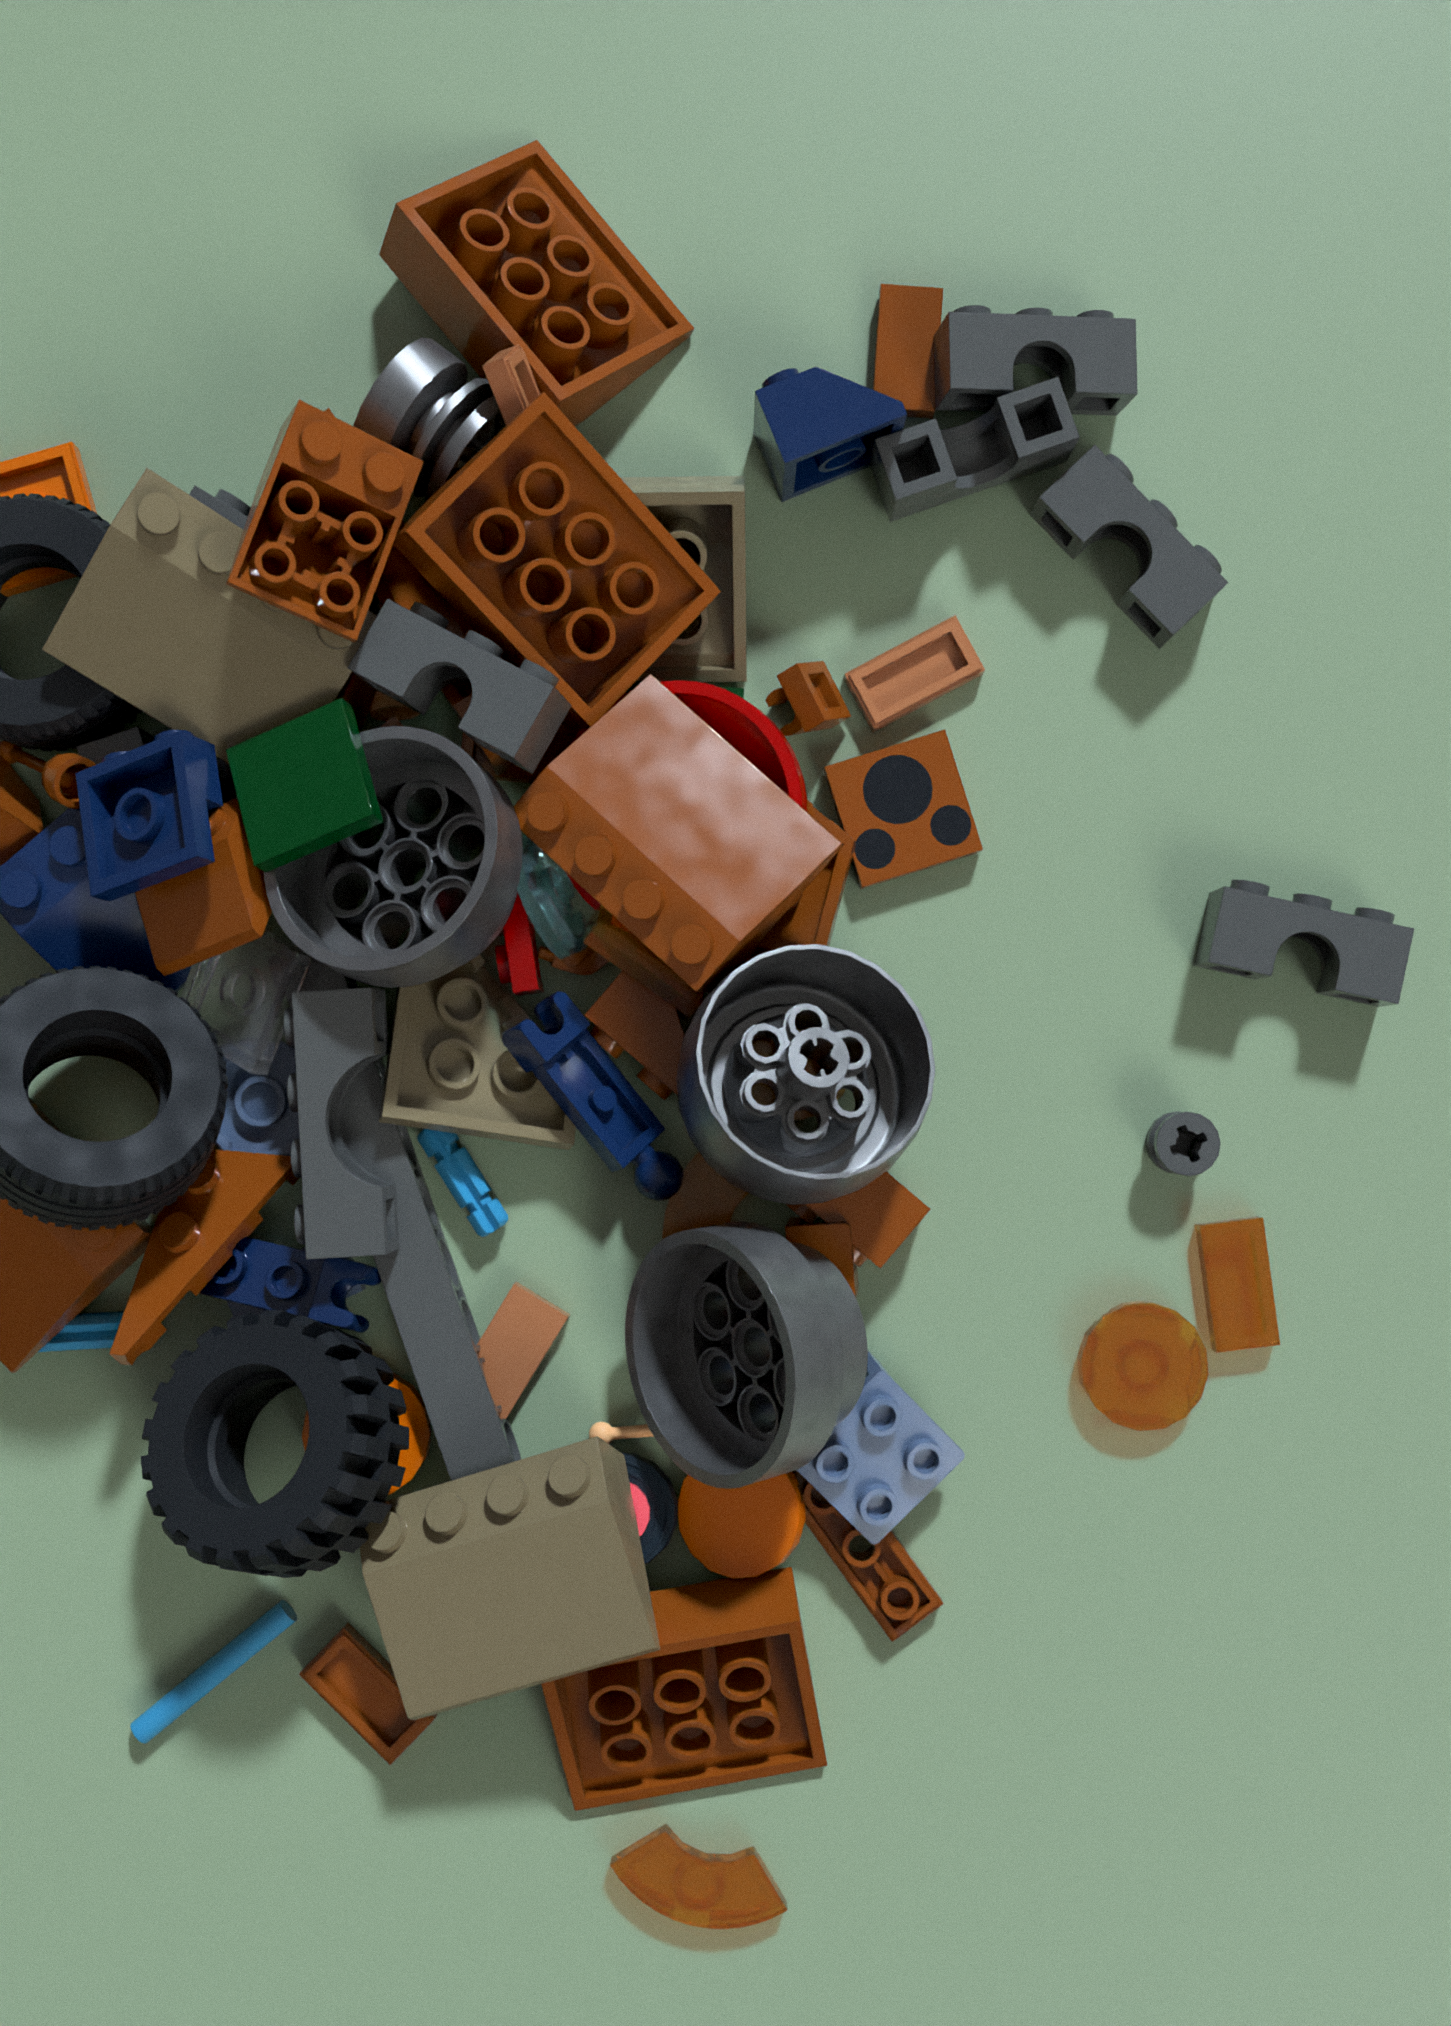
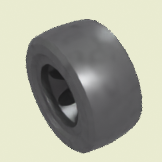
M819 944L787 945L759 954L724 976L697 1008L684 1036L676 1078L679 1111L690 1140L705 1161L733 1186L760 1199L789 1205L823 1203L858 1191L888 1171L915 1139L932 1099L935 1062L931 1037L920 1010L901 984L877 964L848 950ZM796 1027H798V1028H803V1029H805V1030L799 1032V1031L796 1029ZM760 1038H771L775 1043V1054L769 1057L758 1055L753 1049L752 1041ZM806 1057L814 1060L820 1066L821 1070L816 1076L804 1070L807 1064ZM757 1083L769 1085L774 1090V1103L766 1106L758 1104L752 1098V1086ZM848 1089L853 1092L855 1100L854 1111L843 1110L838 1105L836 1096L839 1090ZM806 1110L816 1117L818 1125L815 1132L805 1133L795 1126L793 1118L796 1111Z

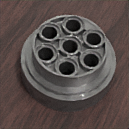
M405 726L380 727L360 732V737L383 822L269 872H264V882L269 904L278 924L289 939L303 952L358 982L378 987H407L437 979L466 964L483 952L499 935L509 919L517 897L522 868V834L514 806L505 790L487 770L463 749L447 738L425 729ZM441 807L438 816L433 821L429 822V818L432 815V813L437 808ZM384 831L379 842L373 846L375 838ZM484 842V848L480 855L470 861L473 850ZM426 867L423 877L413 885L416 874ZM368 891L365 901L357 908L359 899ZM410 928L407 940L397 948L400 936L405 930Z
M728 1222L685 1230L664 1238L651 1249L642 1261L630 1289L625 1318V1346L630 1379L639 1408L654 1438L669 1458L685 1473L706 1485L725 1489L740 1488L798 1470L817 1456L829 1439L834 1426L842 1422L850 1414L859 1400L866 1378L868 1360L867 1337L863 1317L855 1295L842 1273L825 1255L810 1246L789 1242L772 1229L753 1222Z

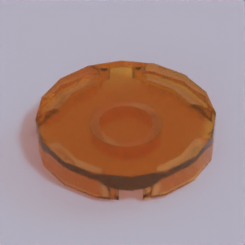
M1150 1301L1124 1302L1109 1309V1312L1103 1314L1098 1321L1095 1320L1085 1332L1077 1356L1079 1381L1092 1405L1113 1423L1137 1431L1164 1429L1185 1418L1201 1399L1209 1375L1207 1350L1196 1328L1177 1311Z

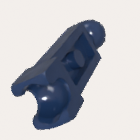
M557 991L534 1007V1013L541 1022L544 1032L533 1021L525 1019L502 1033L501 1039L504 1046L526 1073L533 1072L612 1173L623 1169L632 1162L635 1166L634 1183L639 1193L647 1199L663 1201L678 1193L683 1184L684 1170L679 1160L671 1153L655 1151L650 1145L665 1130L664 1126L587 1030L590 1023L566 993Z
M245 1237L236 1244L232 1256L199 1294L264 1310H283L297 1316L301 1314L329 1326L364 1333L369 1328V1321L366 1317L354 1314L347 1308L346 1296L352 1287L359 1284L376 1286L381 1283V1278L377 1268L342 1258L306 1259V1251Z

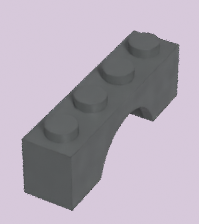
M369 987L292 992V1007L286 1008L284 1013V1033L288 1046H295L296 1073H290L287 1083L289 1106L292 1112H298L299 1138L294 1139L291 1146L292 1171L296 1178H302L303 1204L297 1205L294 1216L296 1239L299 1244H305L306 1259L387 1255L399 1249L396 1184L374 1176L354 1159L345 1143L341 1127L342 1104L349 1086L356 1076L368 1065L389 1055L385 990Z

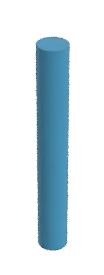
M284 1600L278 1602L130 1724L134 1736L141 1743H148L296 1622L297 1615L294 1609Z

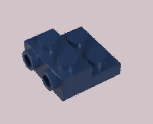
M168 730L157 734L153 738V742L131 751L110 753L102 758V763L75 773L91 897L111 902L215 862L208 811L223 806L214 744L197 738L193 733L186 730Z

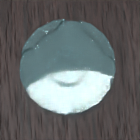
M526 835L522 836V868L517 892L533 926L549 950L559 959H566L586 950L589 933L585 915H582L581 911L572 915L573 906L570 898L575 897L573 884L566 872Z

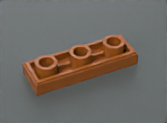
M797 1470L792 1471L799 1483L796 1486L800 1491L801 1502L804 1501L806 1525L892 1642L944 1604L940 1595L892 1530L879 1543L871 1544L864 1552L851 1550L849 1548L851 1540L862 1534Z

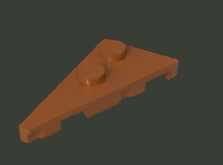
M213 1149L203 1172L199 1174L194 1184L189 1186L182 1197L178 1196L176 1202L170 1206H164L163 1210L158 1213L109 1353L118 1363L133 1365L140 1354L151 1349L167 1330L161 1324L165 1317L188 1291L195 1296L200 1293L232 1256L236 1244L241 1239L249 1236L263 1221L258 1211L285 1181L292 1186L298 1181L299 1178H296L292 1171L291 1156Z

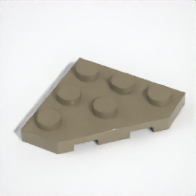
M409 931L406 932L403 943L407 940ZM480 954L466 964L437 979L418 985L397 987L379 1122L569 1150L574 1146L576 1126L533 1072L526 1073L502 1042L501 1036L503 1032L525 1019H531L510 992L505 994L484 967L486 962Z

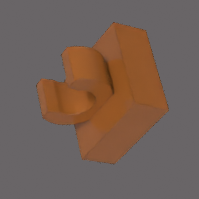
M824 661L796 663L778 674L777 678L782 688L773 690L765 700L768 707L779 706L789 700L795 712V718L790 724L780 729L784 736L830 729L851 717Z

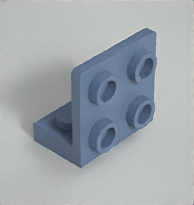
M868 1351L866 1378L858 1402L850 1414L842 1422L834 1426L829 1439L817 1456L797 1471L871 1544H877L964 1459L965 1454L894 1381L882 1364Z

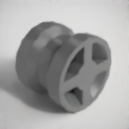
M1175 1111L1163 1114L1153 1122L1146 1138L1148 1156L1155 1166L1165 1172L1185 1176L1202 1174L1212 1167L1219 1156L1221 1145L1218 1130L1213 1123L1203 1115L1193 1112ZM1197 1141L1194 1143L1193 1149L1191 1150L1192 1157H1190L1189 1150L1191 1148L1192 1142Z

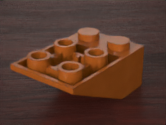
M299 399L282 424L268 458L226 585L355 643L424 461Z

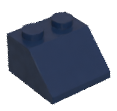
M817 366L801 373L796 368H790L773 374L762 383L761 389L755 391L753 435L780 500L784 502L870 467L869 463L874 440L903 430L907 412L901 401Z

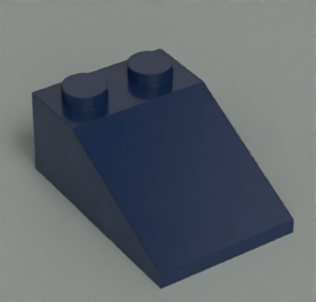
M68 808L0 867L1 915L19 936L55 970L63 968L71 970L75 966H83L85 969L90 968V966H100V968H107L109 966L117 968L118 971L125 969L133 971L137 975L141 973L148 976L149 980H157L164 983L165 988H172L178 992L221 955L219 954L167 976H164L156 968L135 892L111 902L91 897L80 808Z

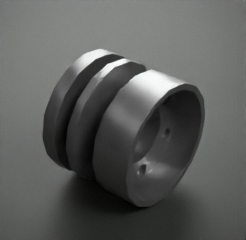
M421 337L407 345L382 371L361 404L353 426L424 461L412 494L416 497L426 496L425 499L427 501L504 429L506 424L488 380L475 378L466 384L468 371L465 363L433 339Z

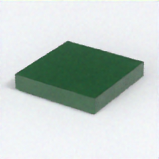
M342 698L226 749L253 864L265 873L383 822L353 707Z

